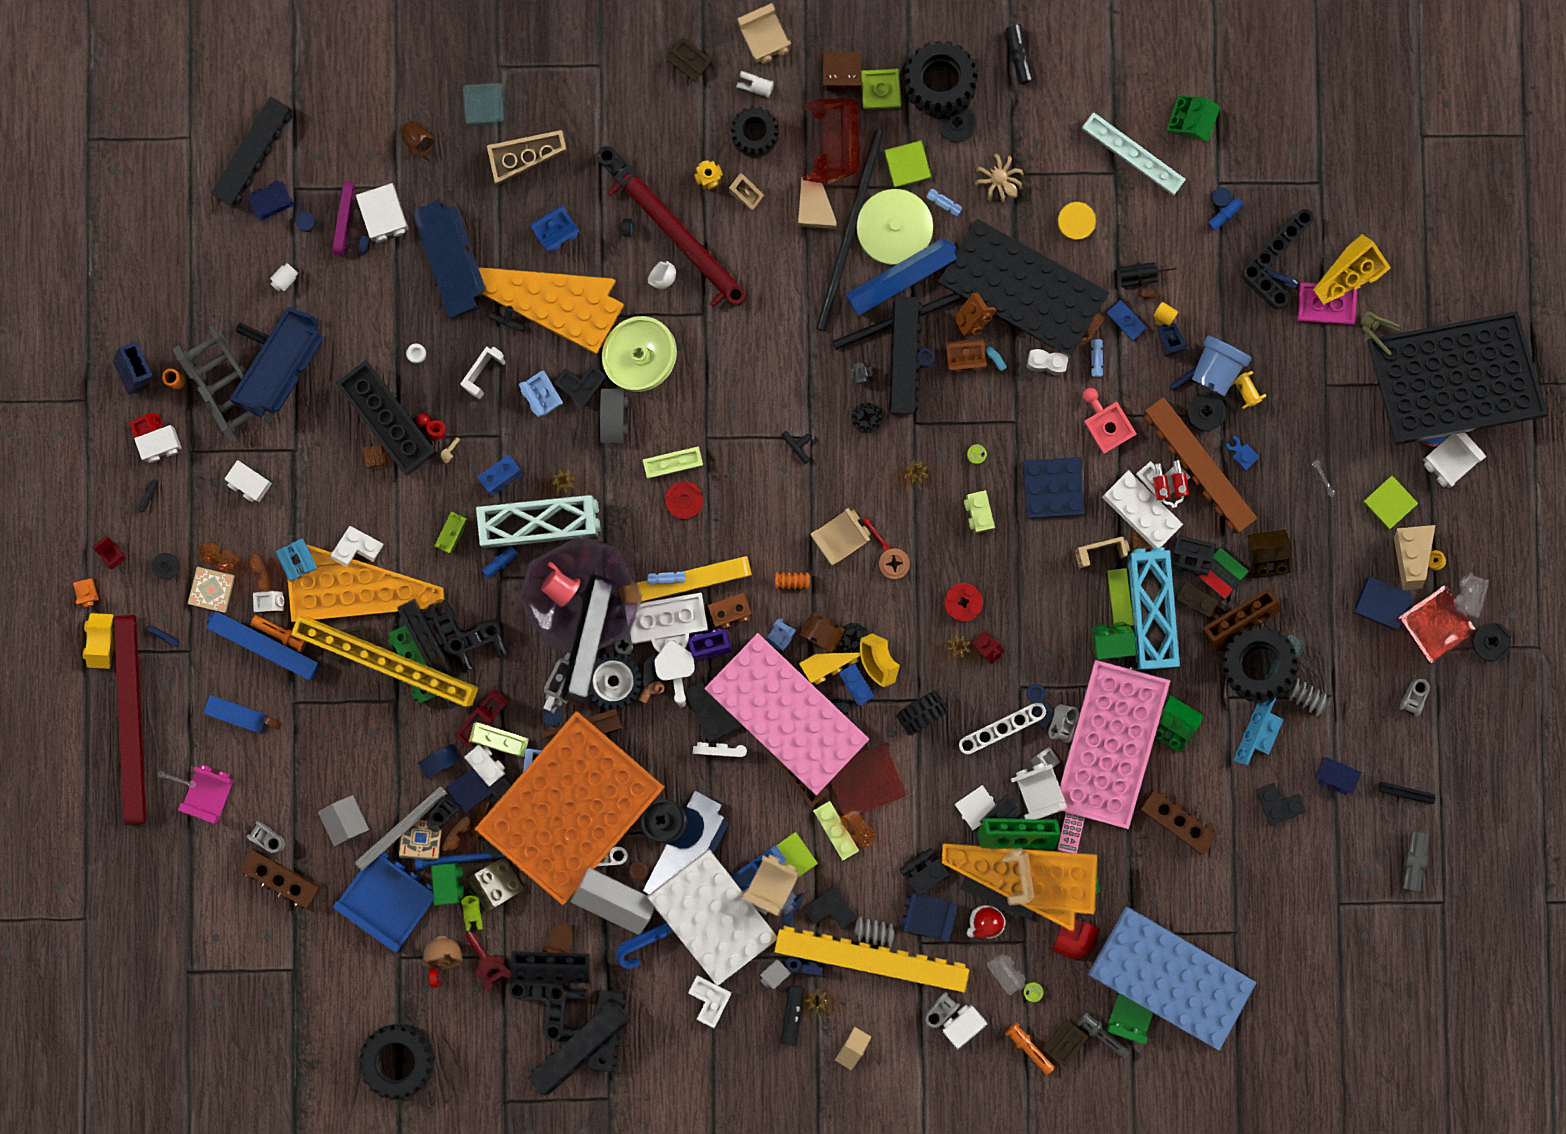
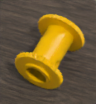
M1253 371L1245 372L1236 377L1232 385L1236 384L1246 402V405L1242 407L1243 409L1258 404L1266 397V394L1259 395L1249 378Z

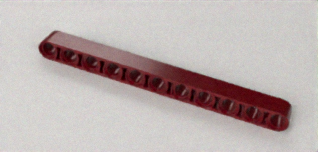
M135 614L118 615L114 617L123 818L125 825H137L146 823L137 619Z

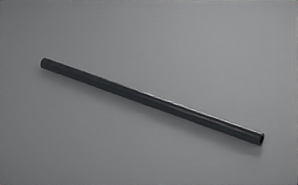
M879 130L874 131L816 329L825 332L856 229L858 216L884 132Z
M952 293L924 304L918 317L964 298ZM892 317L833 340L832 343L835 350L891 328Z

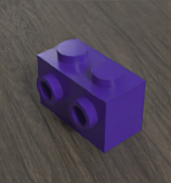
M716 629L708 634H697L692 638H688L691 654L695 662L732 653L726 629Z

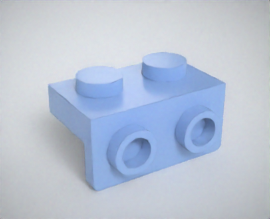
M540 371L529 380L519 384L522 395L527 398L532 412L538 417L547 415L563 404L545 371Z

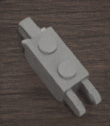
M570 647L564 659L560 658L557 661L544 687V693L547 694L544 709L553 714L558 706L568 702L561 699V692L572 647Z

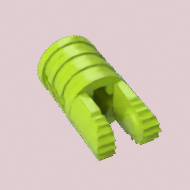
M477 896L464 897L461 903L466 931L471 930L472 921H476L478 930L483 929L479 898Z

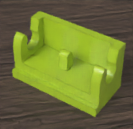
M451 512L436 541L435 547L452 554L469 520Z

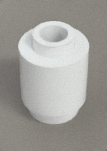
M286 263L285 266L282 265L270 278L272 280L271 285L278 291L281 289L285 291L294 282L298 272Z

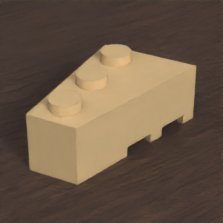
M1435 525L1397 528L1394 543L1403 590L1423 588L1427 576Z

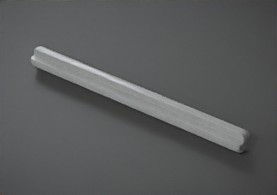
M442 787L435 790L356 861V866L360 870L366 868L447 794Z

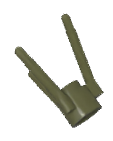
M1367 311L1360 322L1364 326L1362 330L1368 333L1388 355H1391L1389 349L1371 329L1376 330L1379 324L1398 332L1400 325Z

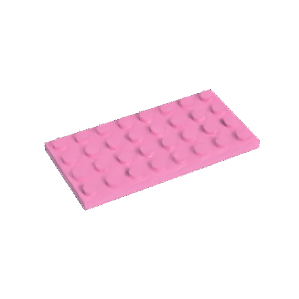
M758 633L704 688L815 795L869 741V738Z
M1095 660L1059 786L1067 806L1066 809L1061 811L1129 829L1170 680Z

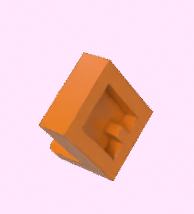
M93 578L73 583L77 597L76 605H82L83 608L93 606V602L99 601Z

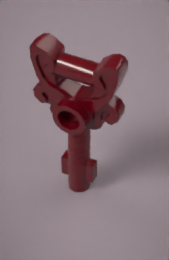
M472 931L465 934L469 947L472 946L481 959L478 963L479 968L476 970V975L482 976L486 991L489 992L492 989L493 983L499 979L511 977V970L502 964L503 958L501 956H487L478 942L480 940L478 936L473 934ZM491 969H499L498 972L488 977V973Z

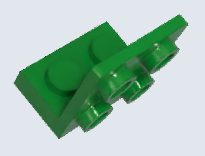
M1118 994L1106 1030L1145 1045L1148 1038L1146 1033L1153 1012L1126 996Z

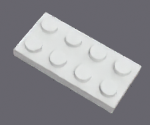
M1129 470L1102 496L1153 548L1161 547L1183 525L1160 501H1156V497Z

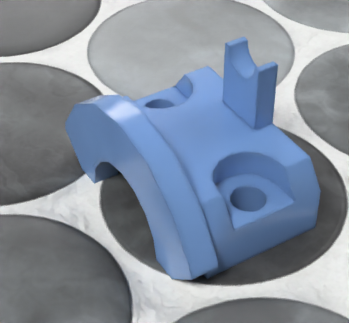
M778 619L774 623V628L767 636L766 641L776 649L784 652L797 630L782 622L783 619Z

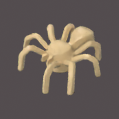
M996 153L994 157L997 159L998 169L994 166L995 170L990 169L992 172L990 173L986 169L978 167L976 169L977 172L982 171L991 179L977 180L975 184L993 182L989 188L988 201L992 199L994 187L998 186L1001 202L1004 203L1005 196L1002 185L1008 197L1016 198L1017 188L1014 184L1007 182V180L1015 182L1019 189H1022V184L1017 179L1008 176L1015 172L1023 176V171L1014 168L1006 172L1011 164V156L1007 157L1008 161L1002 169L1001 159Z

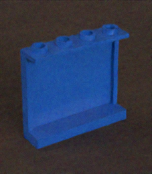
M382 852L366 868L360 870L339 901L334 904L333 908L392 951L398 952L433 903L434 891L432 885L429 883L424 885L419 881L421 878L413 872L409 874L403 870L405 868L404 865L398 861L392 862L388 859L389 855L386 852Z

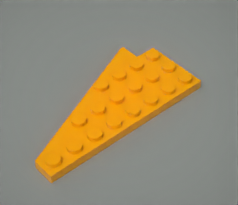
M478 267L485 285V291L481 295L504 307L512 306L514 308L513 311L596 355L624 307L623 303L608 296L616 283L614 279Z
M307 545L317 566L316 570L294 581H289L288 579L291 622H296L299 616L320 620L399 612L397 609L399 605L416 598L422 610L427 609L428 605L435 603L437 600H445L444 588L354 559H352L348 567H345L330 559L332 552ZM442 605L436 606V608H442V607H444V606H442Z
M943 843L942 863L1006 897H1009L1013 892L1023 891L1019 860L1003 862V857L1013 849L981 848V846ZM1022 849L1023 852L1028 851L1034 898L1029 903H1020L1021 905L1069 930H1074L1075 912L1095 913L1098 855Z

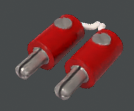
M1179 460L1173 462L1175 474H1172L1175 498L1181 497L1175 504L1165 501L1170 499L1167 475L1163 476L1160 463L1154 465L1156 477H1153L1156 501L1162 500L1164 504L1171 505L1172 508L1177 507V504L1182 502L1185 496H1189L1186 472L1182 473Z

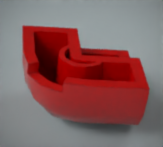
M1075 919L1074 930H1069L1063 926L1060 927L1051 952L1070 959L1085 958L1093 950L1101 929Z

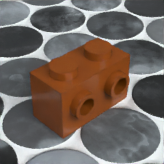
M744 593L708 605L715 628L725 629L731 626V622L738 621V623L748 621V616L752 615Z

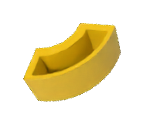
M90 613L89 620L85 621L84 631L87 632L86 648L83 649V659L86 660L88 668L110 669L114 650V616L112 614Z
M873 633L862 637L860 641V656L866 672L882 687L895 683L900 665L889 654L888 640Z

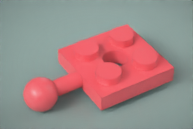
M1087 388L1083 392V399L1091 403L1097 414L1085 420L1084 423L1103 454L1137 435L1118 402L1103 410L1097 400L1098 392L1094 388ZM1107 423L1115 425L1114 433L1106 432L1105 425Z

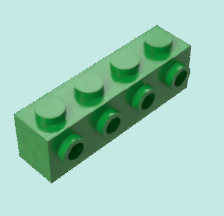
M406 625L389 633L390 638H388L392 649L395 648L397 653L403 657L427 666ZM412 685L414 689L411 691L415 701H419L421 704L439 696Z

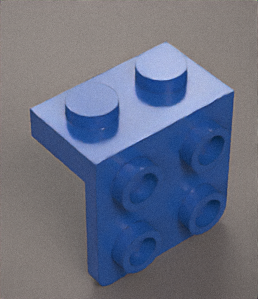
M563 205L530 224L546 251L558 249L561 243L574 239L579 232V229L572 222Z

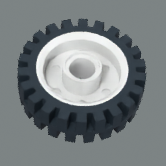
M603 654L594 661L587 693L597 705L605 709L617 710L625 708L635 701L641 691L642 675L640 669L630 657L624 654ZM611 676H617L619 679V683L615 687L610 686L608 683Z

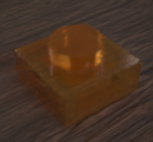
M381 444L362 449L367 468L386 463Z
M1132 530L1131 550L1145 549L1147 552H1150L1152 546L1136 530Z

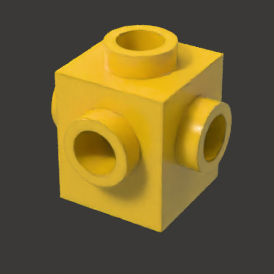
M709 160L698 164L699 167H696L697 173L694 174L697 184H702L703 189H713L719 186V183H721L720 176H723L720 166H716L714 161L709 162ZM712 171L710 176L705 175L706 172Z

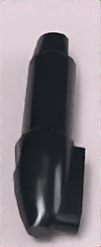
M152 480L145 490L146 492L139 504V513L144 512L152 495L156 491L157 480Z

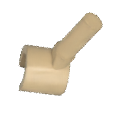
M456 437L451 445L441 452V459L445 463H448L454 457L450 452L459 442V438Z

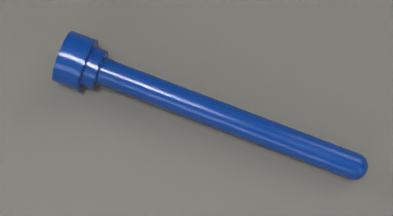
M488 852L444 856L439 857L438 860L415 859L416 871H422L428 868V866L499 859L506 858V856L501 852L492 858Z

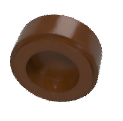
M1138 289L1137 296L1155 299L1157 298V291Z
M265 715L262 722L277 730L282 725L281 722L268 715Z
M641 861L634 862L629 868L631 878L636 881L645 879L649 872L648 866Z

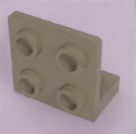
M506 858L499 859L466 879L475 896L479 898V903L485 913L524 890Z

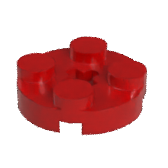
M966 583L953 586L947 592L944 600L947 614L960 622L973 620L981 612L983 605L982 595L975 586ZM961 597H964L965 600L968 599L969 603L966 604V608H963L962 605H958V602L961 601Z

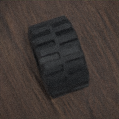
M750 106V109L744 108L741 113L738 112L736 118L732 121L731 137L734 146L736 145L739 152H743V155L747 156L749 154L751 157L759 155L761 157L764 153L768 154L778 141V123L775 120V116L771 115L768 109L763 110L761 106L758 108ZM757 122L766 128V135L761 140L751 141L744 136V128L750 123Z
M932 690L899 711L896 717L909 736L914 735L947 714L949 709L938 691Z

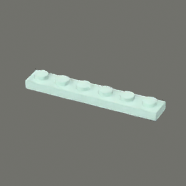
M1094 112L1082 127V130L1173 196L1186 180Z

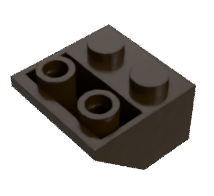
M1286 529L1248 535V554L1252 578L1291 573V543Z

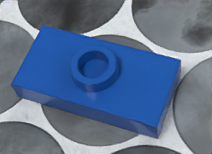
M1121 300L1106 313L1132 341L1147 328Z

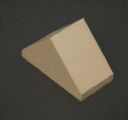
M741 173L729 187V193L751 210L756 207L764 196Z
M854 1027L835 1061L852 1070L862 1056L871 1036Z

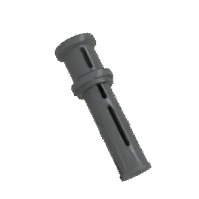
M1088 1011L1084 1012L1076 1023L1078 1026L1081 1025L1085 1028L1091 1037L1096 1036L1122 1059L1130 1053L1131 1049L1104 1029L1102 1022H1097L1089 1015Z

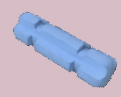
M931 189L927 194L929 200L936 201L937 205L947 211L950 210V213L958 216L962 210L960 205L954 204L952 200L942 194L939 195L934 189Z
M1094 339L1091 341V348H1093L1091 350L1092 376L1101 377L1103 376V368H1101L1103 366V350H1101L1103 343L1100 339Z
M674 572L658 573V575L656 573L648 574L649 584H656L657 582L659 584L675 583V581L679 583L686 580L685 572H677L675 574Z

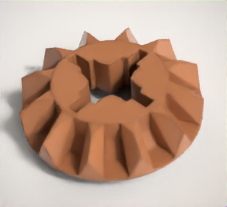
M889 549L880 557L879 567L882 574L887 578L899 579L909 570V558L900 549ZM893 556L896 562H903V564L897 566L896 572H894L892 566L886 565L892 562Z

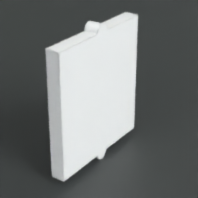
M983 785L955 804L962 814V819L966 820L972 830L981 825L979 821L996 805L993 797L988 794Z

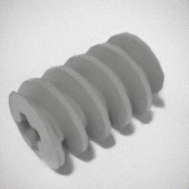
M1297 678L1292 684L1293 687L1289 690V701L1296 698V705L1303 702V709L1309 705V712L1311 713L1316 709V716H1319L1325 711L1332 697L1326 699V693H1322L1319 696V689L1313 691L1312 685L1306 688V682L1303 681L1299 684L1300 679Z
M859 917L856 922L853 940L857 935L859 942L865 937L866 943L873 939V944L876 945L880 940L882 947L888 942V946L891 948L895 929L893 930L891 923L885 928V922H881L880 926H878L877 920H874L872 925H870V919H866L863 923L862 917Z

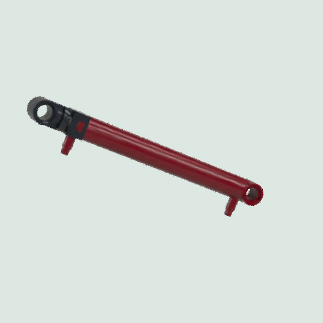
M611 146L600 148L597 154L599 163L616 181L607 191V194L612 196L621 188L626 190L720 292L710 302L712 307H715L724 298L732 306L742 305L746 298L743 287L714 259L638 177L629 164L627 165L614 148ZM610 153L613 157L610 161H604L602 159L603 155ZM735 291L741 293V298L738 300L731 298V294Z

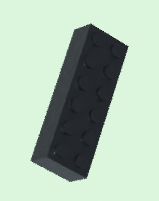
M894 297L892 299L888 414H914L918 410V398H915V391L919 390V379H916V372L920 369V360H916L917 353L920 352V341L917 340V334L921 333V321H918V315L922 311V302H918L919 297Z
M367 360L336 382L337 386L406 476H409L438 454Z

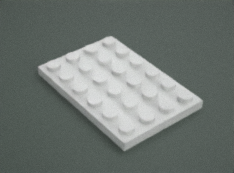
M709 848L647 896L717 986L778 938L752 903L743 899L744 893Z

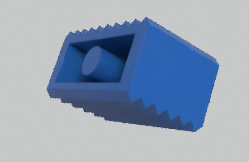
M856 664L849 666L839 673L858 706L874 697L870 687H868L862 674L858 671Z

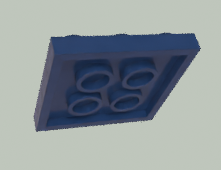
M1080 457L1023 461L1027 518L1085 514Z

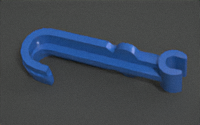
M665 922L623 942L616 950V960L624 968H634L640 965L637 957L625 960V955L673 933V929Z

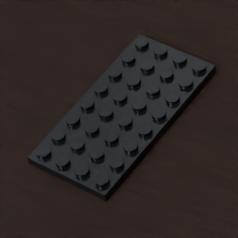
M976 219L955 254L957 259L949 263L938 281L939 285L966 300L969 299L972 293H979L987 307L996 308L997 311L994 313L996 317L1069 358L1074 354L1109 295V292L979 219Z

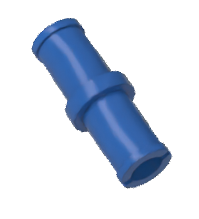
M1235 197L1234 200L1225 208L1222 207L1220 212L1208 222L1209 226L1214 231H1217L1220 226L1227 220L1230 221L1232 216L1244 206L1243 202L1238 197Z
M510 545L509 548L499 556L496 555L494 560L481 570L490 579L501 568H506L505 565L519 554Z

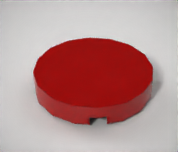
M682 481L675 483L669 488L666 493L665 503L672 516L687 520L695 517L700 512L703 506V496L701 490L695 484Z

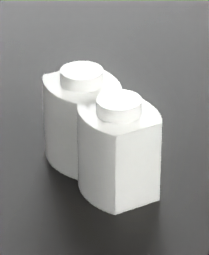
M1040 349L1031 350L1028 356L1027 368L1038 372L1046 370L1050 374L1061 375L1066 371L1068 357L1061 353L1049 354Z

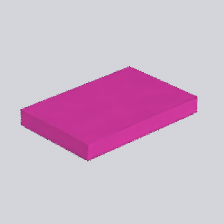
M1299 283L1297 321L1355 325L1357 289L1347 291L1343 296L1322 304L1313 291L1317 284Z

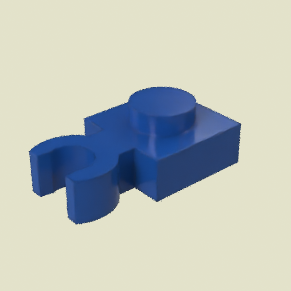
M1234 436L1232 439L1236 445L1232 447L1227 443L1225 447L1227 450L1236 453L1232 458L1246 471L1259 456L1247 443L1242 447L1239 438Z

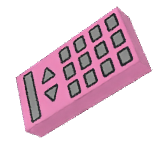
M1065 812L1057 850L1077 853L1085 817Z

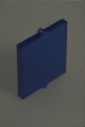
M474 768L446 787L454 797V802L460 804L465 813L491 794L489 787Z

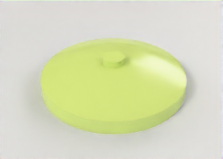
M900 189L885 190L872 196L862 207L857 221V235L864 251L877 262L891 266L899 264L928 247L933 233L932 216L926 204L913 193Z
M646 316L629 318L618 324L610 332L604 343L602 351L604 370L611 381L627 391L643 392L653 389L669 376L675 365L677 356L676 342L670 330L660 321Z

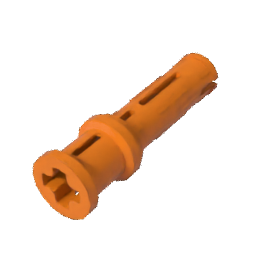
M255 615L251 621L250 626L281 640L283 645H289L297 649L299 653L303 652L308 643L306 640L291 635L292 629L285 630L258 615Z
M1018 1022L1005 1032V1035L1010 1036L1016 1043V1047L1023 1049L1045 1075L1053 1071L1055 1066L1030 1041L1029 1034L1026 1035L1020 1029Z

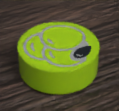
M973 445L967 452V458L973 464H981L987 455L985 448L981 445Z
M1030 982L1024 987V996L1028 1001L1037 1002L1042 998L1043 988L1038 983Z

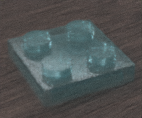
M501 83L463 85L466 124L504 122Z

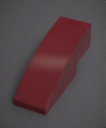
M494 689L480 706L475 709L454 736L469 748L473 744V742L469 741L473 724L478 722L489 726L510 701Z

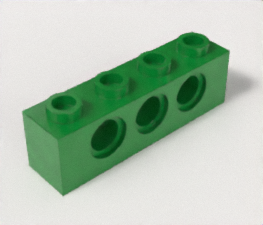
M983 818L978 830L981 848L1055 849L1061 836L1057 820Z

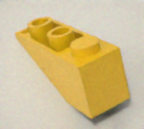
M860 653L815 654L799 663L808 681L811 684L814 682L817 685L826 680L824 676L830 673L833 676L841 672V667L847 663L849 666L857 663Z

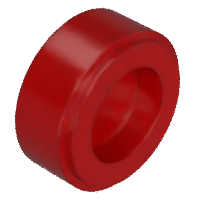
M438 968L429 970V984L432 988L440 987V972Z

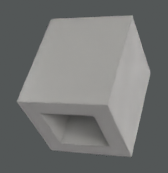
M777 958L760 974L762 977L760 981L767 988L772 987L774 990L791 972Z

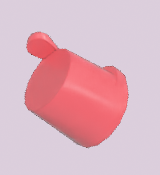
M549 562L547 566L553 571L544 580L541 590L560 607H563L575 594L580 585V579H570L562 574L554 563Z

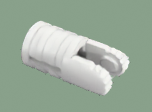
M741 71L740 76L744 79L752 80L753 83L750 86L738 82V88L769 98L774 85L773 81Z

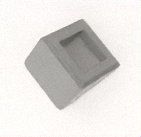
M1050 747L1031 759L1034 766L1044 763L1045 766L1051 764L1053 768L1060 763Z

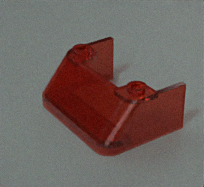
M853 98L817 99L801 105V109L812 110L815 118H822V154L818 155L813 161L814 172L802 176L803 180L830 184L856 174L860 168L859 101Z

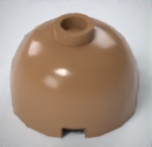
M446 936L436 937L434 941H431L425 947L423 954V965L425 968L433 969L435 966H442L441 970L458 967L460 962L462 963L460 947L453 940L447 939Z

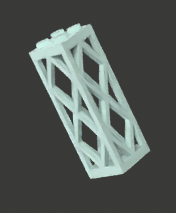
M592 495L476 507L479 541L482 548L598 537L597 532H601L600 520L596 519V513H599L598 501L594 500ZM583 505L584 512L573 506ZM548 508L536 518L522 512ZM562 508L580 516L563 530L545 523L546 520ZM489 514H497L492 519H488ZM512 514L530 521V523L514 535H509L495 528ZM585 524L586 530H577ZM538 526L553 532L527 536ZM490 531L503 538L491 540Z

